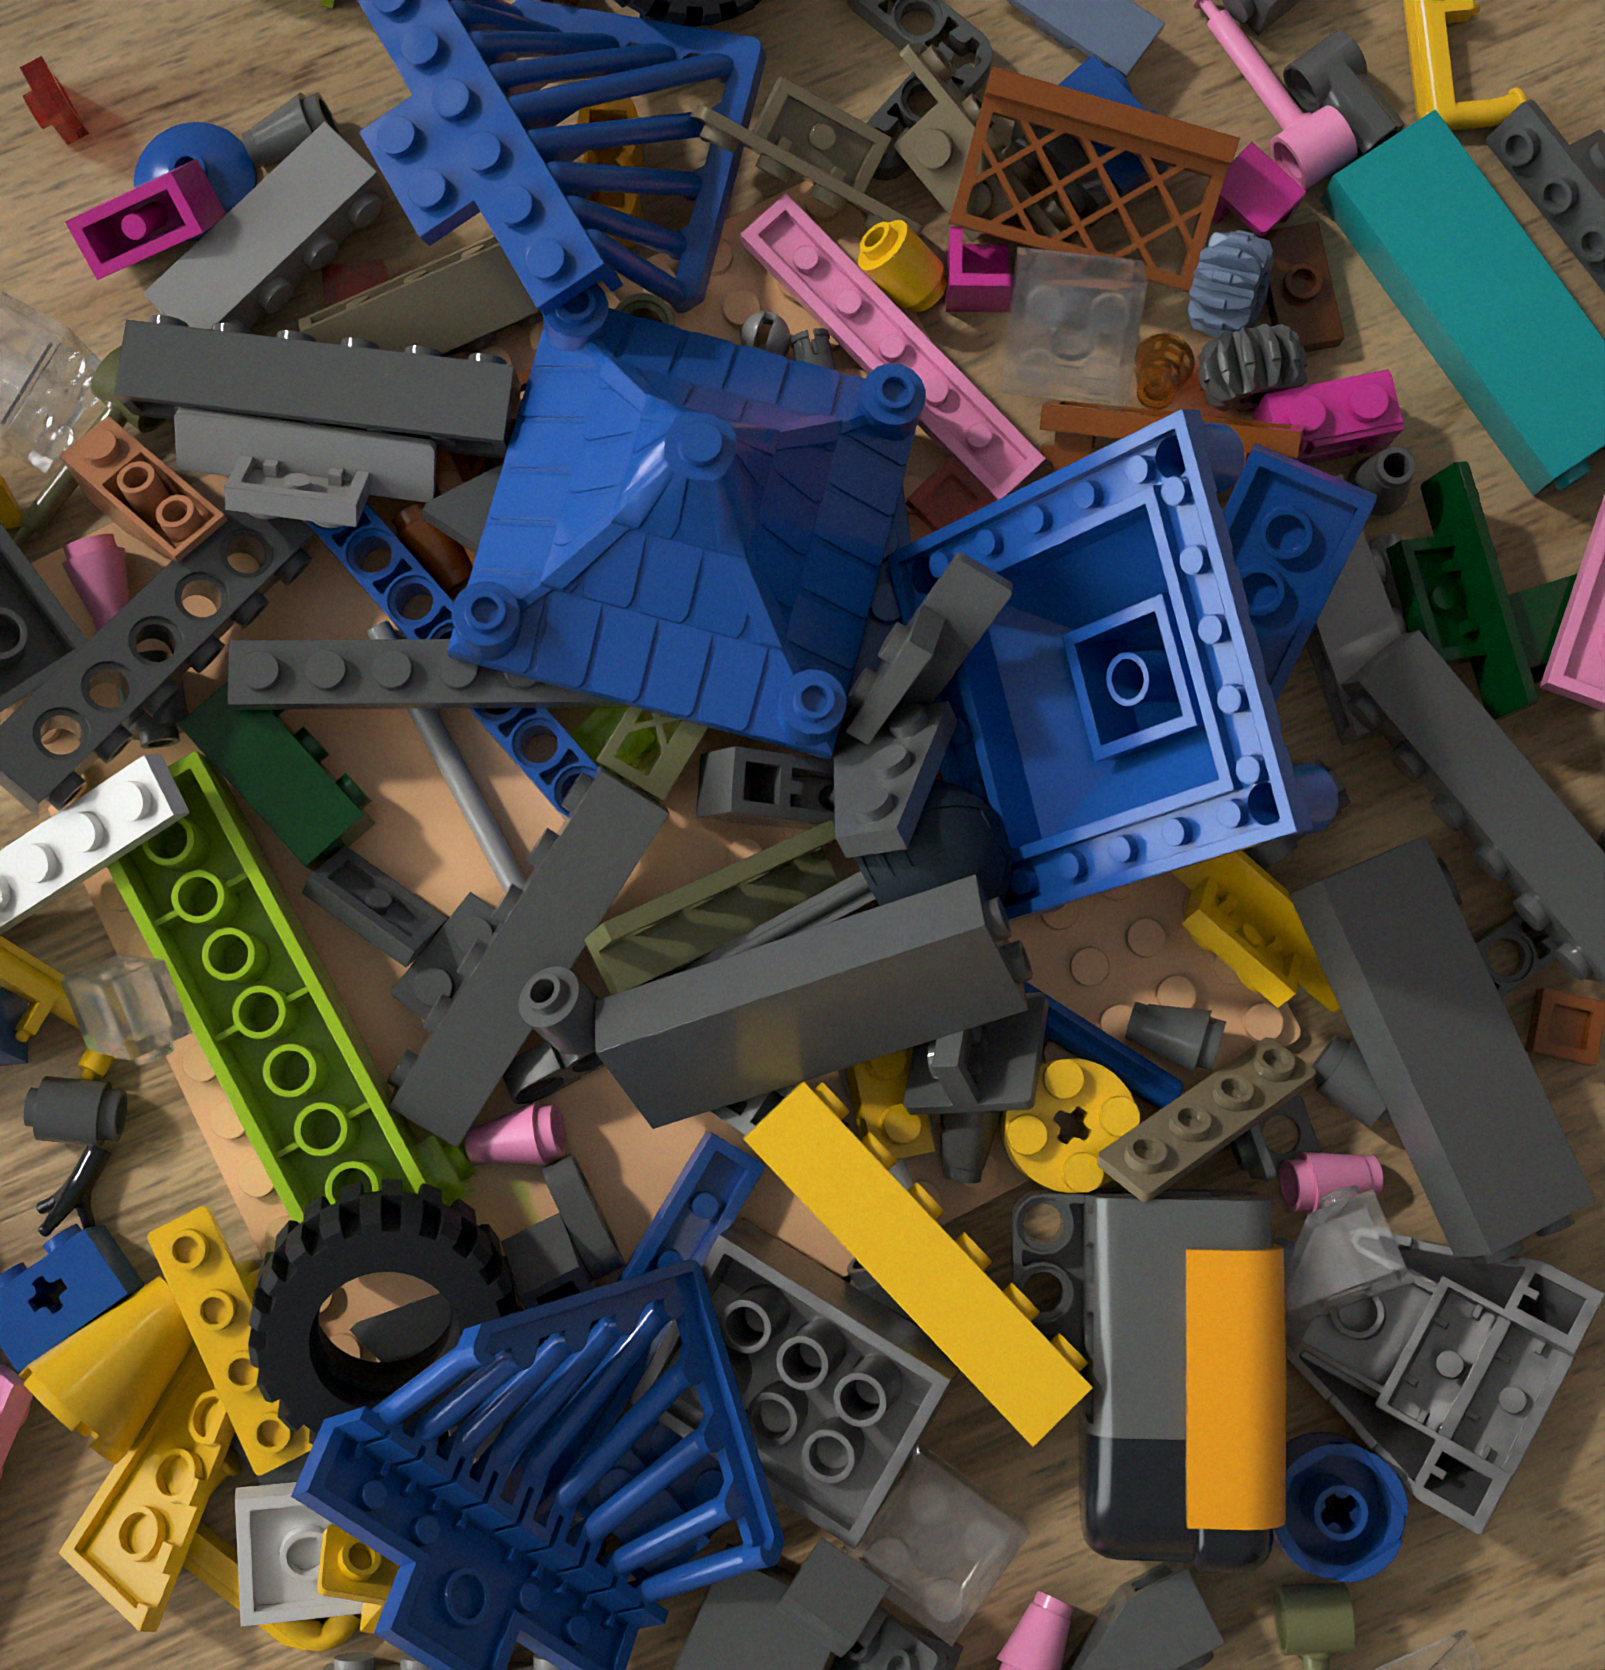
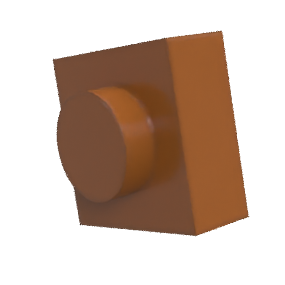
M1547 988L1536 989L1525 1048L1526 1052L1586 1066H1597L1605 1023V1001Z

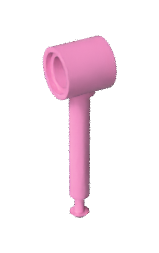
M1195 0L1194 9L1202 8L1210 20L1207 23V27L1283 129L1281 133L1270 140L1272 160L1305 190L1355 161L1358 153L1357 143L1343 115L1329 105L1322 107L1312 114L1310 112L1303 114L1226 9L1219 11L1212 0Z

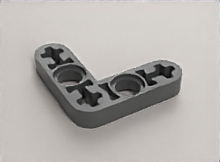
M846 0L854 13L900 50L910 43H922L926 48L933 44L945 54L952 65L954 52L961 57L967 55L969 51L976 55L974 67L964 64L960 69L955 68L956 74L951 78L966 98L971 93L975 94L987 80L993 53L990 41L980 30L943 0H890L894 3L890 14H887L888 0ZM923 10L931 15L935 26L927 34L920 36L912 35L902 27L901 20L910 11ZM949 31L948 45L946 46L941 40L945 32ZM912 72L866 124L892 138L897 133L899 120L905 130L898 137V141L922 118L915 115L909 109L908 100L917 92L929 90L917 75ZM897 150L896 157L886 152L873 178L884 181L896 179L905 173L910 166Z

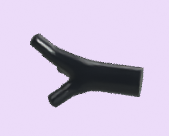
M87 1145L65 1183L49 1198L37 1203L36 1208L40 1214L51 1211L38 1228V1232L42 1236H49L75 1208L83 1229L95 1226L91 1210V1193L112 1155L111 1152L100 1146Z

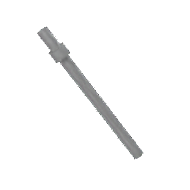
M389 621L376 624L367 631L370 640L399 639ZM436 708L408 709L504 892H506L511 883L522 889L527 879Z

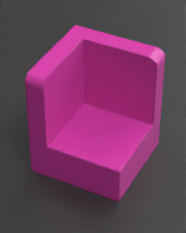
M1251 142L1233 160V163L1228 166L1212 222L1217 225L1231 211L1257 236L1263 237L1280 220L1286 223L1295 214L1307 191L1259 147Z
M950 227L946 247L945 275L948 278V285L945 290V312H1007L1012 291V275L1009 274V244H962V227Z

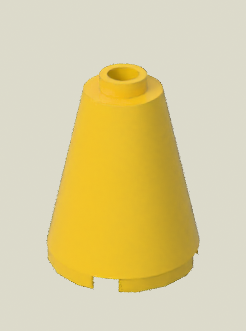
M158 1276L28 1364L18 1376L25 1381L23 1383L25 1387L70 1431L74 1432L76 1430L86 1438L91 1435L95 1440L89 1447L109 1462L117 1465L130 1450L192 1347L194 1340L167 1281Z

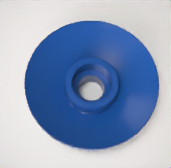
M205 122L179 124L157 135L143 150L134 174L135 188L190 161L198 159L226 214L257 186L256 168L244 144L228 130ZM211 228L185 241H199Z

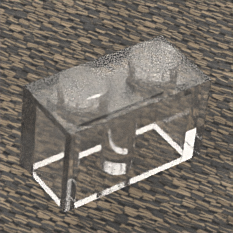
M119 954L60 979L88 1051L110 1055L114 1059H134L138 1065L146 1064L172 1053L175 1050L172 1042L192 1033L164 959Z

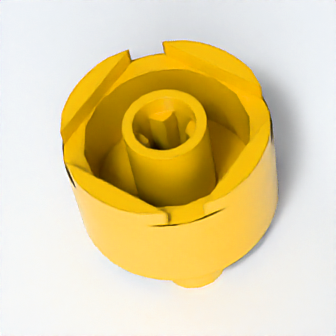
M1066 1058L1051 1060L1040 1064L1035 1105L1033 1108L1003 1111L1000 1119V1133L1009 1160L1020 1173L1031 1181L1059 1192H1090L1113 1180L1111 1176L1098 1167L1099 1152L1139 1125L1140 1112L1128 1088L1109 1069L1084 1059ZM1076 1109L1079 1112L1076 1123L1082 1128V1131L1078 1138L1066 1136L1060 1141L1057 1136L1060 1133L1061 1127L1053 1121L1057 1112L1070 1114Z

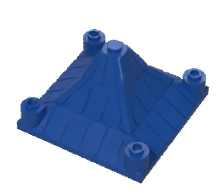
M595 283L547 316L543 314V331L477 550L467 587L458 594L453 603L452 621L454 628L447 649L449 658L830 759L833 754L840 723L846 712L850 682L916 426L925 405L926 390L922 379L914 370L902 364L893 363L876 367L866 378L855 375L850 376L839 373L837 370L804 361L788 359L785 356L757 348L737 345L731 341L706 334L686 331L680 327L648 318L628 315L626 312L609 308L605 292Z
M1181 409L886 555L905 626L957 553H964L1009 580L1014 585L1010 599L933 702L949 701L958 720L940 765L943 781L963 787L983 800L996 814L1006 832L1012 856V873L1003 906L1009 922L1020 918L1053 913L1063 908L1065 904L1276 839L1317 833L1328 827L1336 815L1339 803L1338 791L1332 776L1323 767L1311 762L1291 764L1287 746L1282 739V727L1271 686L1266 680V668L1255 627L1250 621L1249 605L1239 568L1234 562L1233 546L1223 509L1218 503L1217 493L1225 492L1235 485L1242 473L1245 461L1243 443L1238 433L1229 425L1203 422L1200 410Z

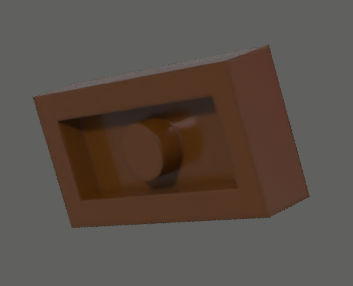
M1319 222L1273 229L1263 237L1256 235L1258 238L1270 241L1275 260L1271 271L1272 280L1267 292L1268 299L1266 300L1272 326L1282 324L1289 326L1292 331L1298 332L1300 346H1304L1305 353L1340 346L1345 337Z

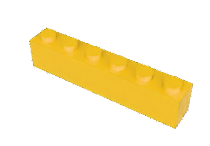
M802 1081L743 1139L1030 1445L1034 1447L1093 1388L1079 1373L1088 1362L1060 1333L1050 1342L1031 1323L1040 1314V1311L1012 1282L1003 1291L997 1287L983 1272L992 1263L991 1259L965 1232L955 1241L936 1222L945 1212L918 1182L906 1190L895 1179L889 1170L898 1161L870 1132L859 1140L844 1125L841 1120L850 1113V1110L823 1082L812 1091Z

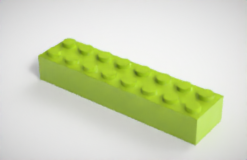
M194 751L168 765L167 767L190 813L111 863L107 868L291 1220L301 1223L304 1217L305 1206L321 1196L326 1197L331 1205L339 1202L341 1187L362 1182L365 1193L382 1191V1179H402V1191L418 1194L422 1183L442 1189V1203L450 1207L451 1203L405 1117L389 1108L392 1092L225 778L212 762L198 751Z

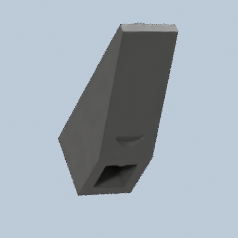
M1166 1561L1118 1586L1061 1670H1197L1209 1663L1214 1657L1212 1650L1224 1645L1225 1642L1187 1567L1183 1562Z

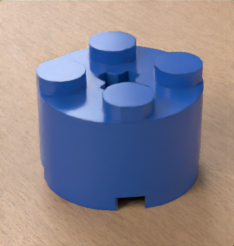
M1335 1432L1303 1434L1286 1442V1523L1284 1526L1274 1528L1273 1542L1301 1569L1315 1576L1337 1580L1338 1582L1361 1581L1372 1577L1386 1568L1398 1554L1403 1542L1401 1537L1405 1518H1408L1407 1496L1394 1470L1382 1458L1354 1440ZM1334 1493L1338 1496L1335 1501L1338 1513L1329 1518L1323 1513L1326 1509L1325 1499Z

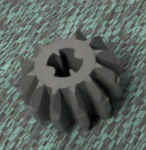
M1264 323L1254 328L1243 327L1240 331L1223 333L1219 339L1205 344L1202 347V352L1197 356L1200 368L1197 371L1200 390L1204 391L1206 404L1223 412L1233 409L1241 412L1249 408H1256L1260 405V401L1265 394L1302 387L1307 382L1305 367L1308 365L1304 346H1300L1298 332L1292 331L1289 326L1282 324L1270 327Z

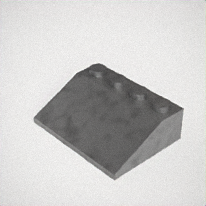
M742 1218L718 1235L701 1268L770 1494L855 1550L933 1421L961 1370L921 1328L747 1219ZM676 1319L672 1321L630 1400V1403L633 1405L667 1369L677 1363L683 1342ZM696 1385L687 1388L657 1420L683 1438L690 1432L698 1429L704 1416ZM716 1452L709 1454L718 1460Z

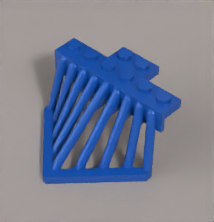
M357 0L412 93V96L369 124L359 133L418 236L427 245H432L481 212L535 306L545 316L600 280L614 292L623 286L617 273L667 302L678 313L688 312L704 301L744 146L738 143L734 153H731L710 143L705 165L692 172L678 169L574 163L572 161L588 150L700 138L704 142L710 141L700 136L704 124L690 117L692 112L564 126L556 125L581 108L715 79L721 84L726 83L721 102L711 109L748 129L767 57L762 44L757 38L536 0H516L512 4L504 0ZM518 58H533L516 61ZM592 78L583 81L541 89L549 83ZM595 192L684 196L689 201H695L690 224L674 231L584 198ZM608 235L667 254L673 260H680L676 278Z
M688 1259L464 1329L455 1348L371 1410L364 1406L324 1419L291 1495L292 1498L400 1566L374 1634L432 1670H506L516 1641L560 1670H626L638 1629L666 1623L669 1611L656 1602L754 1570L773 1567L780 1559L785 1541L702 1268L694 1259ZM600 1319L589 1332L591 1322ZM676 1319L683 1342L677 1363L664 1372L538 1505L553 1464L669 1321ZM550 1335V1336L538 1347L539 1339L542 1338V1337H545V1336ZM601 1361L508 1477L514 1458ZM478 1369L403 1431V1420L469 1372ZM546 1380L473 1463L477 1447ZM696 1385L704 1412L698 1429L690 1432L569 1531L577 1505L581 1499L687 1388ZM479 1404H481V1405L438 1447L439 1437H440L441 1435H443L447 1430H449L452 1426H454L457 1422H459V1421H460L463 1417H465L468 1413H470V1412H471L474 1408H476ZM716 1452L724 1478V1483L718 1496L595 1560L607 1535L706 1455ZM737 1520L743 1540L742 1545L627 1582L631 1572L729 1521Z

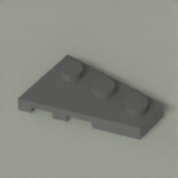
M949 701L928 705L907 704L892 711L868 745L845 732L850 719L841 721L833 750L835 838L846 858L908 849L958 722Z

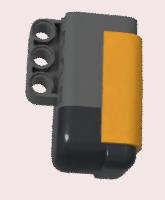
M1097 1188L1090 1192L1065 1193L1055 1190L1028 1192L1014 1206L1011 1218V1282L1023 1293L1024 1284L1035 1273L1047 1272L1059 1279L1061 1286L1059 1296L1050 1305L1041 1307L1034 1305L1040 1311V1314L1031 1323L1049 1342L1060 1333L1081 1354L1088 1364L1079 1373L1093 1387L1079 1401V1509L1084 1541L1094 1552L1109 1559L1193 1562L1195 1568L1203 1573L1242 1574L1257 1570L1265 1563L1271 1553L1274 1528L1284 1526L1286 1523L1287 1375L1284 1247L1272 1241V1199L1253 1191L1215 1189H1166L1149 1202L1140 1201L1125 1188ZM1035 1205H1052L1060 1213V1228L1049 1239L1039 1240L1032 1238L1024 1230V1217L1028 1210Z

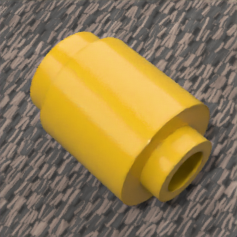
M894 220L888 223L880 222L869 229L860 243L861 251L858 256L859 268L897 307L908 308L912 313H921L931 308L942 297L948 285V278L943 273L944 266L942 261L903 220Z

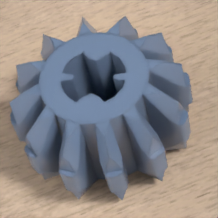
M1221 230L1220 232H1214L1208 238L1206 247L1200 252L1198 266L1193 271V284L1189 290L1191 297L1187 311L1193 329L1206 332L1207 336L1219 339L1223 333L1240 331L1243 327H1255L1256 321L1261 318L1263 305L1268 299L1267 292L1272 280L1271 271L1275 260L1269 240L1258 238L1254 233L1236 230V232Z

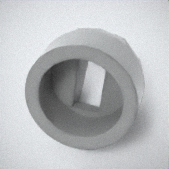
M760 311L751 315L741 328V346L757 348L755 344L762 325H772L764 351L786 356L790 348V331L786 322L773 312Z

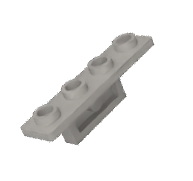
M180 407L174 415L177 467L185 471L229 476L224 486L225 510L246 512L259 519L284 517L307 520L327 528H336L344 525L356 527L369 495L428 502L434 498L436 492L437 444L430 439L190 407Z

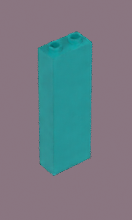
M1435 109L1334 174L1320 201L1531 494L1535 496L1551 484H1554L1557 490L1562 492L1592 471L1587 460L1599 452L1605 451V340Z

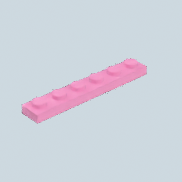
M787 193L740 234L741 244L823 328L828 330L837 343L868 374L876 367L888 363L902 364L915 371L922 379L926 390L925 405L917 425L992 502L1017 491L1044 466L1046 458Z

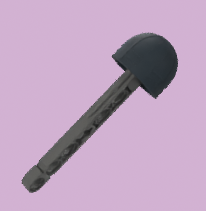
M935 780L908 849L854 857L861 870L860 872L665 977L975 874L988 900L999 897L1003 904L1009 889L1012 873V856L1006 832L996 814L978 796L958 785ZM544 1041L515 1057L502 1077L512 1101L515 1104H526L541 1100L581 1079V1075L598 1070L605 1065L596 1054V1050L587 1055L564 1054L555 1049L549 1042Z

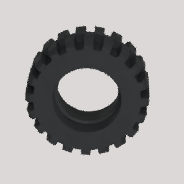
M382 1179V1191L367 1193L364 1192L362 1182H357L341 1187L340 1201L332 1205L324 1196L317 1198L305 1206L304 1217L301 1223L289 1220L276 1235L274 1251L265 1254L259 1269L249 1322L251 1330L248 1348L250 1364L259 1369L257 1386L265 1401L273 1403L279 1400L278 1418L291 1431H298L303 1425L310 1429L309 1443L314 1444L324 1419L364 1406L371 1410L455 1348L464 1329L517 1313L514 1280L508 1256L501 1254L500 1239L489 1224H481L480 1226L476 1224L475 1209L460 1198L454 1200L450 1207L443 1204L442 1189L425 1183L420 1185L418 1194L402 1191V1179ZM377 1272H397L417 1277L437 1289L450 1304L451 1321L437 1341L421 1353L394 1362H372L347 1354L326 1336L319 1324V1313L322 1304L339 1287L355 1278ZM478 1369L469 1372L403 1420V1431ZM481 1404L474 1408L470 1413L463 1417L454 1426L457 1425V1427H459ZM448 1430L439 1437L438 1447L449 1437Z

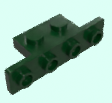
M1467 461L1454 462L1424 481L1420 487L1434 536L1400 540L1387 548L1386 553L1409 632L1420 630L1448 665L1471 662L1484 709L1494 721L1501 720L1535 705L1538 702V695L1470 465Z

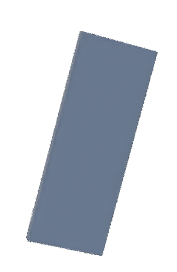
M1006 0L1034 19L1035 27L1047 35H1050V33L1054 35V39L1066 48H1077L1088 57L1094 54L1106 68L1113 67L1117 69L1126 79L1165 25L1163 21L1131 0Z

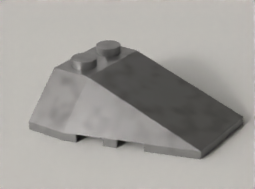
M1328 1222L1285 1303L1286 1357L1355 1430L1359 1437L1394 1470L1402 1483L1418 1500L1481 1536L1514 1478L1575 1360L1604 1299L1605 1293L1541 1260L1510 1257L1503 1261L1487 1264L1483 1256L1455 1258L1449 1245Z

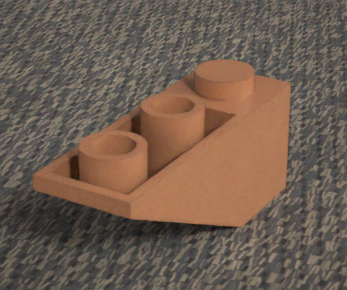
M109 416L105 417L59 455L87 498L127 534L176 562H180L228 521L221 511Z

